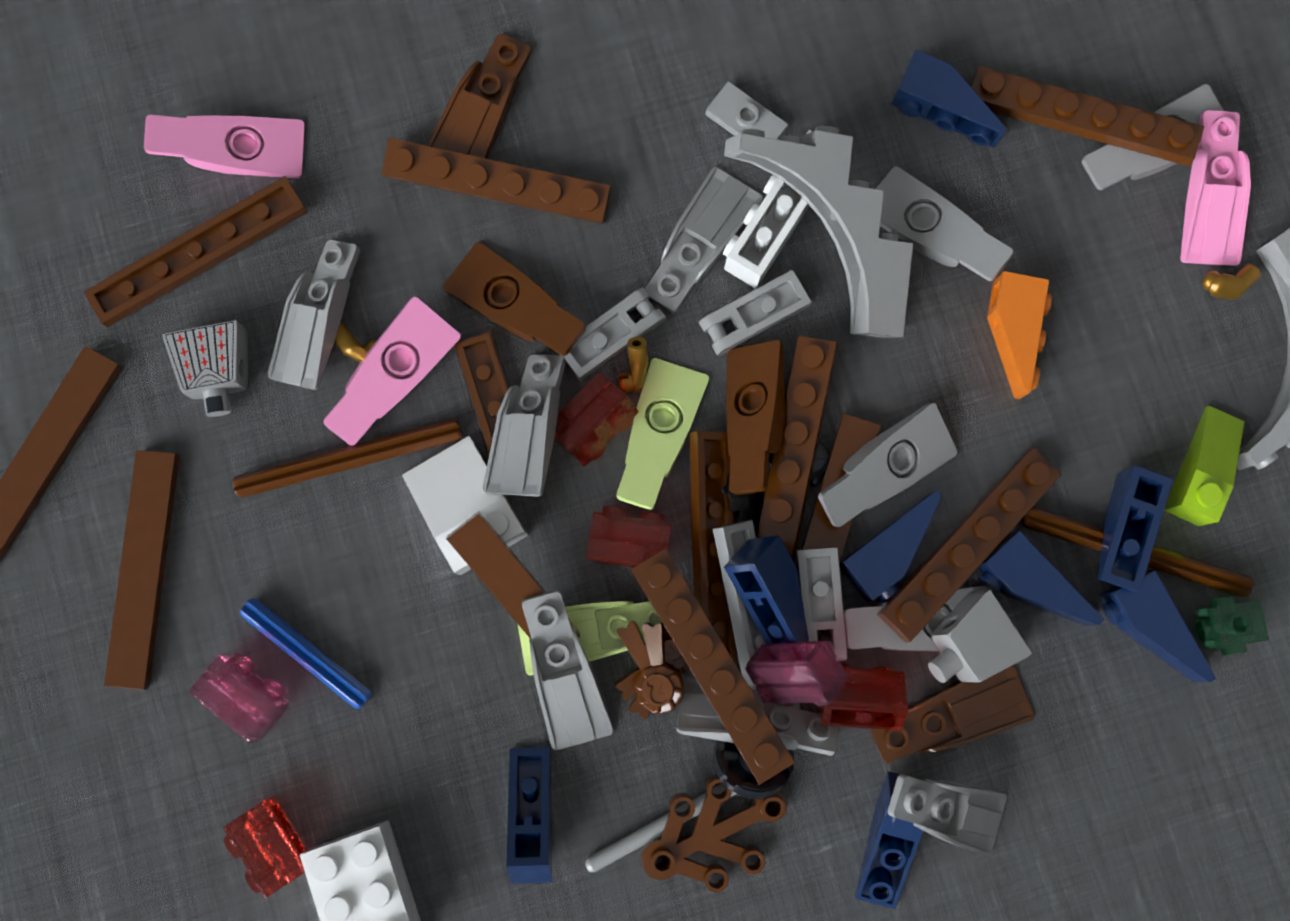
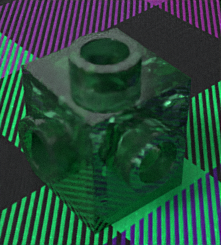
M1235 595L1209 599L1211 607L1196 609L1198 618L1195 621V628L1205 648H1220L1222 655L1247 652L1246 644L1269 640L1260 600L1236 602Z

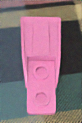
M1206 110L1200 114L1199 125L1204 126L1190 175L1180 259L1183 263L1237 266L1240 264L1251 190L1250 162L1245 151H1238L1239 113Z
M147 115L144 149L148 154L184 157V160L192 166L224 174L300 178L302 176L305 124L299 119L212 115L179 118Z
M412 297L362 359L345 387V395L324 418V425L349 445H355L377 418L381 419L433 369L458 342L460 333L418 297Z

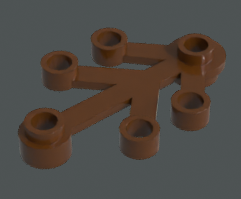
M713 775L706 782L707 794L692 834L679 841L677 840L683 821L693 816L695 805L687 793L680 792L674 794L669 801L670 813L661 837L650 841L642 851L641 863L644 871L648 876L656 880H666L677 873L704 882L707 889L711 892L718 893L725 890L729 883V877L722 865L714 863L706 866L685 858L697 851H702L741 864L743 870L748 874L760 873L765 867V857L758 847H743L722 839L762 819L767 822L780 820L786 814L788 808L782 791H779L772 797L753 799L752 805L715 822L721 803L730 798L732 791L725 786V790L721 794L712 793V788L715 784L723 783L717 775ZM680 801L689 803L688 809L684 812H677L675 810L676 804ZM777 801L778 808L775 811L767 812L765 810L768 802ZM660 855H666L669 857V861L666 865L659 866L655 864L656 858ZM758 855L759 859L754 865H747L745 861L748 856ZM713 873L722 874V879L719 882H709V877Z

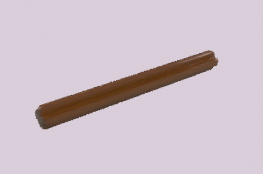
M450 419L238 475L232 479L233 490L236 496L243 498L458 441L462 438L460 424L456 419Z
M1034 506L1022 519V525L1026 528L1100 552L1102 551L1104 529ZM1153 546L1148 563L1149 568L1239 597H1249L1252 593L1254 580L1250 576Z

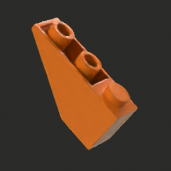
M1003 271L992 284L987 320L1015 399H1021L1031 393V390H1035L1039 381L1040 368L1035 367L1037 353H1041L1046 340V331L1041 330L1043 316H1047L1051 307L1052 294L1047 293L1048 279Z

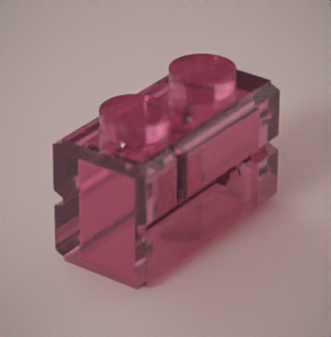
M829 641L762 644L746 663L745 668L753 684H757L756 690L764 703H783L785 706H793L798 703H815L817 706H825L835 700L837 693L845 684L847 674L840 661H836L837 655Z
M238 652L234 656L231 653L220 654L189 689V693L249 744L259 742L290 706V703L282 697L286 691L274 680L266 678L263 681L252 671L256 666L244 655Z

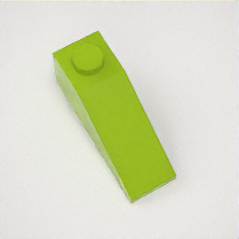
M1209 405L1205 407L1168 496L1164 511L1197 526L1220 521L1234 486L1245 421Z

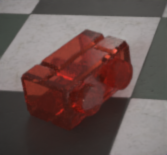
M598 373L558 413L554 441L581 466L585 467L591 460H596L602 456L606 445L619 432H624L631 426L634 417L639 411L622 390L612 384L601 373Z
M603 506L602 513L593 512L586 560L633 568L665 548L668 551L672 523L664 522L665 515L642 512L640 519L625 516V509Z
M836 664L831 667L823 666L819 683L820 725L902 730L908 711L904 671H891L883 666L872 669L851 668L846 664Z
M275 796L262 801L223 827L227 834L224 837L227 850L234 858H241L248 870L245 872L247 884L254 893L258 894L261 892L264 899L305 873L300 854L307 850Z

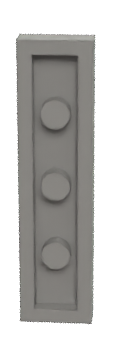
M742 521L714 528L713 533L742 676L748 686L755 687L783 677L782 666L776 663L724 568L748 539L756 538L753 521Z

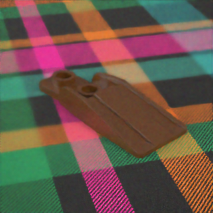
M503 33L498 34L483 63L481 61L474 62L457 85L427 146L487 159L510 108L518 85V78L531 55L530 46Z
M481 242L475 243L443 284V289L448 294L504 330L529 342H535L537 339L561 356L568 355L586 331V326L581 320L562 309L540 286Z
M779 340L731 349L727 353L726 419L728 454L731 457L729 491L734 495L763 492L767 489L769 453L774 454L779 451L782 444L785 426L783 344Z
M1014 665L978 683L961 682L959 680L904 709V713L871 725L870 731L881 759L885 763H890L919 751L923 753L936 752L974 742L1031 721L1034 718V713Z

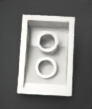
M470 436L402 474L434 539L452 570L458 575H463L471 570V568L446 538L447 535L478 511H480L509 547L528 536L505 495L486 494L484 492L483 483L487 464Z

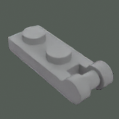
M791 270L712 312L698 323L704 333H709L714 342L712 348L716 355L720 356L744 341L804 310L812 302L795 272ZM731 319L736 330L727 335L721 324Z
M644 287L636 290L587 325L586 331L568 355L563 356L580 381L627 348V342L630 338L642 337L656 329L666 320L663 312L659 308L655 309L650 303L649 299L651 297ZM634 310H637L643 317L636 324L628 315Z
M837 548L795 551L797 572L812 659L809 663H818L819 658L846 661L847 645ZM830 629L831 641L818 642L817 630Z

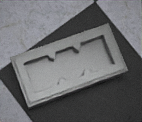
M729 81L705 112L706 116L734 136L740 134L742 129H757L765 132L764 137L777 139L788 128V124Z

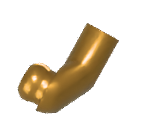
M1246 264L1234 276L1211 271L1203 278L1202 287L1204 290L1210 291L1211 296L1234 300L1242 296L1261 277V272L1252 264Z
M340 322L334 341L344 355L358 362L362 361L376 343L375 340H369L366 345L362 346L343 322Z
M639 336L632 337L627 342L630 372H623L618 376L620 391L625 394L632 391L635 394L643 388L649 363L647 342L643 337Z

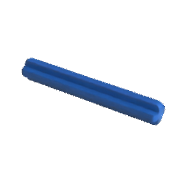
M251 598L244 604L239 612L241 617L352 707L361 709L369 701L372 693L368 688L258 599Z

